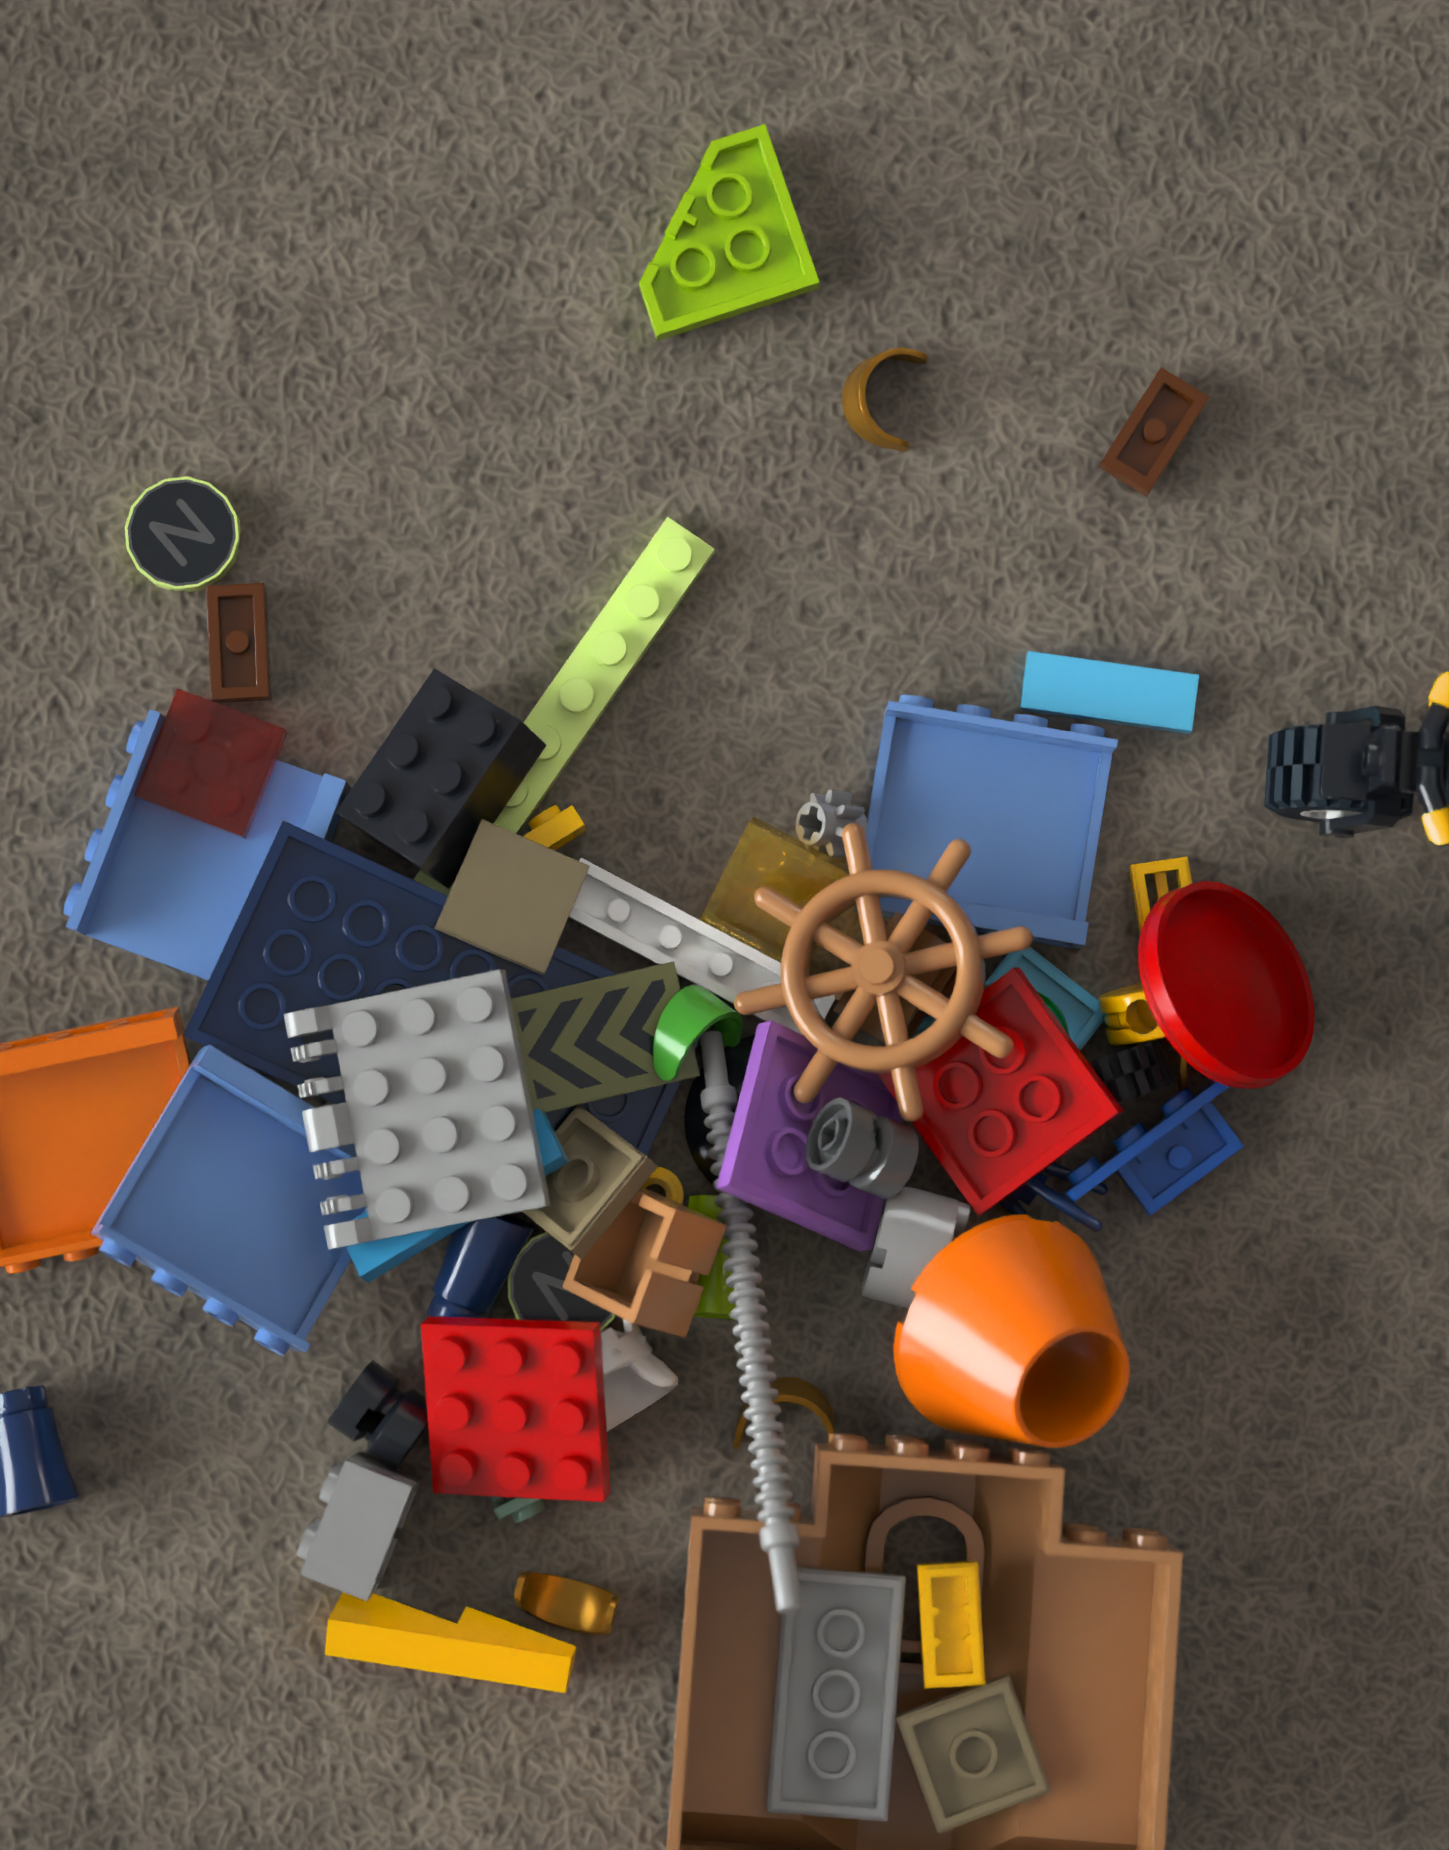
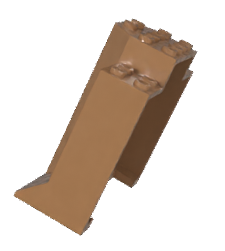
M829 1433V1443H815L810 1515L802 1514L800 1504L787 1502V1506L796 1511L795 1516L790 1519V1523L798 1527L800 1538L799 1546L794 1549L796 1566L882 1573L884 1543L889 1530L899 1521L913 1516H932L942 1518L954 1524L964 1536L966 1545L965 1561L977 1560L979 1567L985 1682L1004 1674L1009 1675L1051 1789L1049 1793L938 1834L896 1717L887 1821L767 1812L766 1805L782 1614L777 1612L770 1554L761 1547L760 1530L766 1525L758 1519V1514L761 1511L741 1510L740 1499L705 1497L704 1507L692 1506L666 1850H1165L1183 1552L1168 1543L1167 1536L1159 1535V1531L1153 1529L1123 1528V1537L1116 1538L1106 1537L1107 1532L1099 1530V1526L1063 1523V1533H1061L1065 1469L1050 1460V1453H1045L1044 1449L1008 1447V1455L990 1453V1449L984 1448L985 1445L979 1444L980 1441L951 1438L944 1439V1449L929 1448V1444H925V1441L921 1440L919 1436L886 1434L885 1445L868 1444V1440L862 1435ZM901 1638L900 1656L901 1652L922 1653L921 1640ZM899 1660L895 1715L972 1686L925 1688L923 1662Z

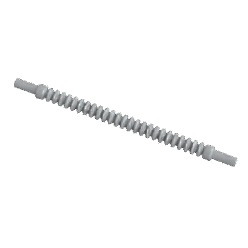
M708 1031L699 1037L706 1085L700 1097L703 1111L710 1114L704 1120L705 1126L712 1129L707 1134L706 1140L714 1145L709 1150L708 1155L711 1159L717 1161L711 1166L710 1170L712 1174L720 1176L735 1117V1112L733 1111L738 1105V1097L735 1087L729 1085L722 1033L719 1031ZM718 1178L714 1181L713 1188L721 1192V1194L716 1197L715 1204L723 1208V1210L718 1213L717 1219L719 1222L727 1225L723 1235V1239H726L727 1243L722 1246L721 1251L723 1254L730 1256L723 1266L726 1271L732 1272V1275L726 1279V1284L728 1287L734 1288V1291L729 1294L728 1300L736 1305V1308L731 1311L730 1316L733 1320L739 1322L738 1325L734 1326L732 1332L735 1336L741 1338V1341L736 1343L735 1350L743 1354V1357L738 1360L737 1366L739 1369L745 1370V1374L740 1377L739 1383L748 1388V1391L743 1393L741 1399L745 1403L750 1404V1408L744 1412V1417L752 1421V1425L748 1426L746 1433L755 1439L749 1445L748 1450L757 1455V1459L751 1463V1468L759 1471V1476L753 1480V1484L762 1490V1493L756 1496L755 1501L759 1505L764 1506V1510L758 1514V1519L766 1525L760 1530L761 1547L770 1554L777 1612L781 1614L794 1613L802 1610L794 1549L800 1544L798 1527L790 1523V1519L795 1516L796 1511L787 1506V1502L793 1498V1493L785 1489V1485L790 1482L791 1476L782 1471V1468L787 1466L789 1462L786 1456L780 1455V1451L785 1448L786 1442L777 1436L782 1432L784 1426L781 1422L775 1421V1417L781 1413V1408L773 1404V1400L779 1396V1392L770 1386L777 1376L774 1372L768 1370V1367L774 1363L772 1355L766 1354V1350L770 1349L772 1342L763 1336L768 1332L770 1326L767 1322L761 1320L767 1313V1308L759 1304V1301L764 1298L765 1292L757 1288L763 1276L754 1271L761 1263L757 1256L752 1255L758 1248V1243L750 1239V1236L755 1233L756 1228L753 1224L748 1223V1220L753 1217L754 1212L751 1208L745 1206L748 1202L716 1189Z

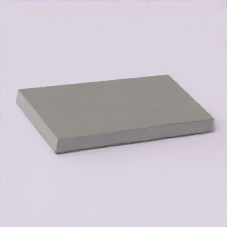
M796 1566L802 1610L781 1615L766 1810L767 1812L887 1821L906 1577L900 1574Z

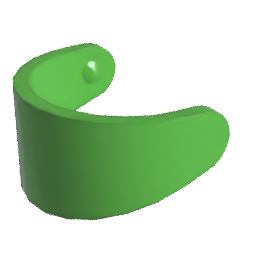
M691 985L684 987L668 1002L657 1024L653 1047V1062L657 1075L665 1081L676 1078L690 1048L713 1024L714 1031L722 1033L724 1047H735L740 1042L743 1031L741 1015L703 986Z

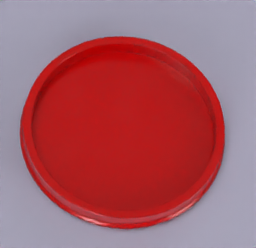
M1200 881L1174 889L1162 896L1154 904L1144 921L1138 946V964L1142 987L1148 1005L1160 1029L1175 1050L1191 1066L1215 1082L1241 1089H1258L1276 1083L1287 1073L1295 1069L1304 1059L1309 1050L1314 1032L1315 1012L1312 989L1304 964L1293 942L1268 910L1251 896L1230 885L1213 881Z

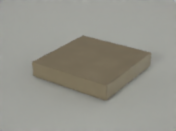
M482 819L434 929L543 975L546 972L590 866Z
M577 1105L555 1132L569 1163L546 1176L551 1205L522 1212L582 1260L658 1166L580 1105Z
M1008 1674L985 1682L986 1685H975L895 1715L938 1834L1051 1792Z

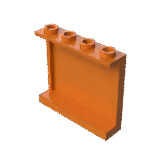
M179 1006L0 1043V1267H5L7 1273H20L34 1269L41 1265L40 1259L63 1254L64 1261H77L94 1256L99 1252L98 1247L102 1245L103 1240L92 1235L91 1231L192 1062L186 1037L183 1036L185 1031Z

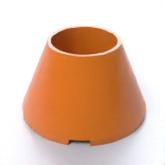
M1027 1214L1010 1215L989 1220L973 1227L951 1241L927 1264L916 1279L911 1289L917 1294L908 1311L905 1323L897 1322L894 1338V1364L899 1384L906 1398L927 1420L938 1427L959 1434L1048 1448H1062L1075 1445L1091 1437L1115 1414L1124 1398L1129 1382V1357L1097 1259L1089 1246L1068 1227L1057 1221L1053 1223L1032 1219Z

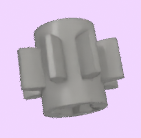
M830 789L827 794L812 793L810 794L811 802L804 804L799 810L796 818V833L799 838V844L813 846V860L835 862L836 858L846 859L842 831L850 823L861 825L867 835L868 824L864 814V807L850 806L852 793Z

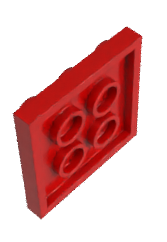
M1013 967L983 990L981 1002L976 1012L977 1017L1012 1039L1013 1051L1009 1056L998 1058L962 1036L944 1054L925 1065L915 1068L923 1104V1114L920 1119L913 1121L912 1124L978 1217L988 1213L1123 1112V1109L1019 967ZM877 1073L897 1101L892 1073Z
M428 1316L421 1323L433 1493L604 1502L607 1499L611 1490L600 1322Z

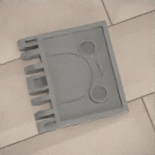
M500 969L284 1014L288 1038L309 1036L333 1031L334 1034L333 1040L291 1048L293 1062H312L333 1054H337L341 1076L305 1080L303 1084L298 1085L300 1098L344 1090L346 1097L345 1103L302 1111L309 1152L323 1151L355 1144L357 1157L314 1165L315 1179L322 1178L323 1180L339 1178L344 1173L359 1170L364 1194L353 1196L344 1194L327 1198L326 1201L320 1202L322 1216L367 1207L368 1217L324 1226L328 1250L551 1205L505 970Z

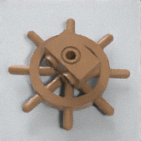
M850 823L842 831L850 875L822 889L804 908L769 886H762L755 892L754 901L759 908L791 927L782 953L781 983L739 993L735 997L734 1007L738 1013L750 1015L787 1006L798 1029L818 1049L794 1086V1096L799 1102H812L839 1062L842 1065L864 1072L892 1073L900 1114L906 1121L913 1122L920 1119L923 1114V1104L915 1068L925 1065L944 1054L962 1036L998 1058H1005L1012 1053V1039L976 1016L984 990V959L1027 949L1032 944L1033 935L1027 927L1018 926L978 936L968 915L947 893L971 854V847L967 841L963 839L953 840L928 878L925 879L899 870H873L865 830L857 823ZM879 898H899L911 901L912 903L904 916L895 912L890 922L883 919ZM854 905L857 906L865 945H862L830 924L841 913ZM933 913L944 924L952 942L946 943L924 929ZM817 944L851 965L850 967L810 976L811 961ZM957 968L954 990L949 999L942 995L941 992ZM835 994L834 997L838 1000V1003L833 1011L840 1016L831 1028L821 1016L814 999ZM927 1014L937 1019L924 1032L912 1038ZM862 1029L886 1046L863 1045L852 1040L858 1030Z

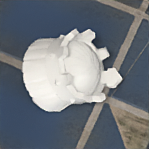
M623 1319L625 1332L613 1330L612 1327L601 1331L607 1432L658 1401L678 1384V1377L664 1362L652 1355V1348L646 1341V1337L643 1336L639 1325Z

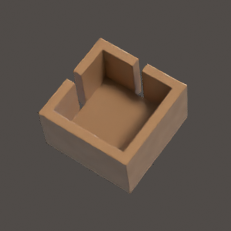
M640 1188L585 1257L581 1260L574 1254L562 1288L633 1324L686 1338L704 1289L703 1286L697 1284L700 1274L709 1276L727 1225L700 1212L689 1209L656 1192Z

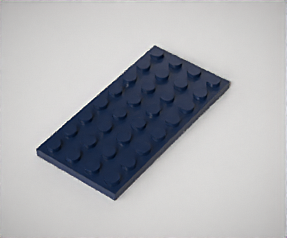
M283 820L183 1036L204 1046L211 1045L233 1059L298 1087L305 1080L341 1076L338 1055L333 1054L312 1062H293L291 1048L333 1040L334 1034L333 1031L309 1036L288 1038L284 1014L500 969L506 972L510 998L616 975L617 973L556 946L545 974L541 975L438 931L434 928L448 898L447 895ZM699 1038L693 1044L694 1051L698 1045ZM681 1081L579 1105L644 1155L648 1156ZM344 1090L318 1095V1097L333 1104L346 1102ZM577 1105L545 1112L554 1132H556Z

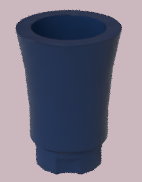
M504 1214L471 1221L452 1232L441 1268L432 1288L435 1295L427 1314L440 1317L486 1318L487 1313L493 1312L508 1274L535 1228L517 1217Z
M45 1386L25 1387L1 1393L0 1518L31 1513L81 1499L66 1462L53 1408L48 1407Z

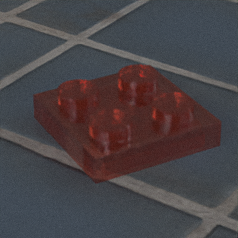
M177 688L135 796L146 802L246 839L288 732L279 726Z

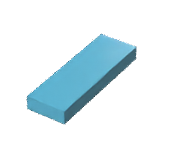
M1028 651L1026 654L1019 710L1190 734L1193 728L1199 675Z

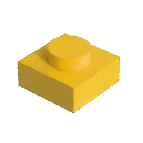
M554 805L528 822L532 831L523 837L556 851L586 832V827L573 805L562 812L558 805Z

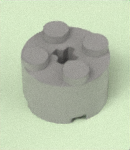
M904 1186L893 1197L885 1199L882 1208L883 1216L880 1217L874 1247L869 1250L861 1286V1297L910 1309L917 1294L911 1289L927 1264L945 1246L964 1233L970 1204Z

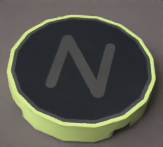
M188 476L167 478L145 489L131 506L125 525L126 548L138 571L157 587L175 591H201L206 586L220 581L235 564L239 552L240 520L228 498L209 482Z
M548 1232L531 1238L520 1251L508 1274V1300L516 1319L600 1322L602 1331L616 1315L562 1288L574 1253Z

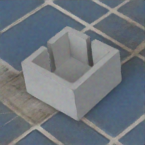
M359 1453L352 1455L344 1463L338 1461L336 1466L332 1465L319 1495L320 1500L328 1503L323 1517H316L314 1523L309 1522L296 1556L305 1559L300 1575L368 1601L380 1587L398 1541L397 1538H394L397 1527L403 1528L422 1478L400 1469L393 1471L384 1463Z

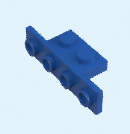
M1210 1079L1211 1082L1195 1094H1192L1188 1087H1185L1159 1106V1109L1165 1115L1147 1129L1140 1121L1113 1140L1112 1143L1118 1151L1099 1164L1096 1158L1092 1156L1068 1173L1065 1177L1071 1185L1062 1191L1060 1195L1071 1202H1075L1116 1172L1147 1216H1151L1244 1147L1211 1102L1229 1086Z

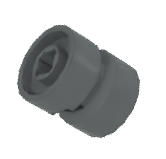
M836 1098L828 1102L813 1121L808 1133L805 1152L806 1161L811 1169L842 1182L849 1181L853 1187L882 1199H887L896 1195L911 1177L917 1162L919 1144L918 1136L912 1128L881 1115L875 1116L873 1111L846 1099Z

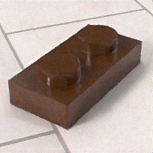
M1161 367L1104 456L1099 468L1147 497L1208 401L1209 396Z
M264 583L206 586L211 701L213 703L271 700L266 585Z

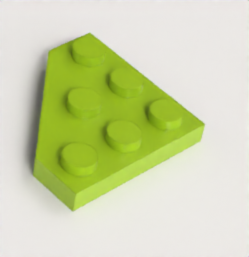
M766 124L711 141L701 160V166L688 191H685L655 256L644 271L639 281V289L657 341L819 289L820 282Z

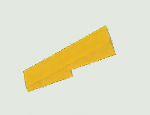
M342 1592L328 1618L325 1655L566 1693L571 1682L577 1646L468 1606L465 1607L458 1623H454L375 1593L368 1601Z

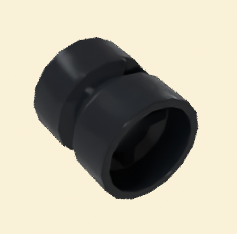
M372 1360L349 1388L327 1423L353 1442L362 1438L368 1441V1453L395 1471L428 1427L426 1398L414 1389L404 1393L400 1391L399 1378Z

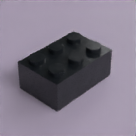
M434 668L336 813L362 834L449 889L457 877L480 821L483 819L494 824L547 745L521 720Z

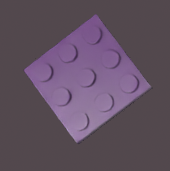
M772 1020L760 1023L756 1029L716 1189L856 1251L871 1250L874 1247L885 1199L853 1187L849 1181L842 1182L811 1169L806 1161V1142L813 1121L820 1110L831 1100L836 1098L846 1099L873 1111L875 1116L881 1115L902 1124L903 1118L900 1114L898 1103L877 1073L856 1070L839 1062L816 1098L810 1103L799 1102L794 1096V1086L818 1049L804 1035Z

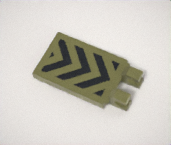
M674 961L511 998L533 1111L539 1108L545 1113L700 1076L693 1046L684 1058L678 1076L673 1080H662L654 1069L653 1047L657 1024L668 1002L680 991Z

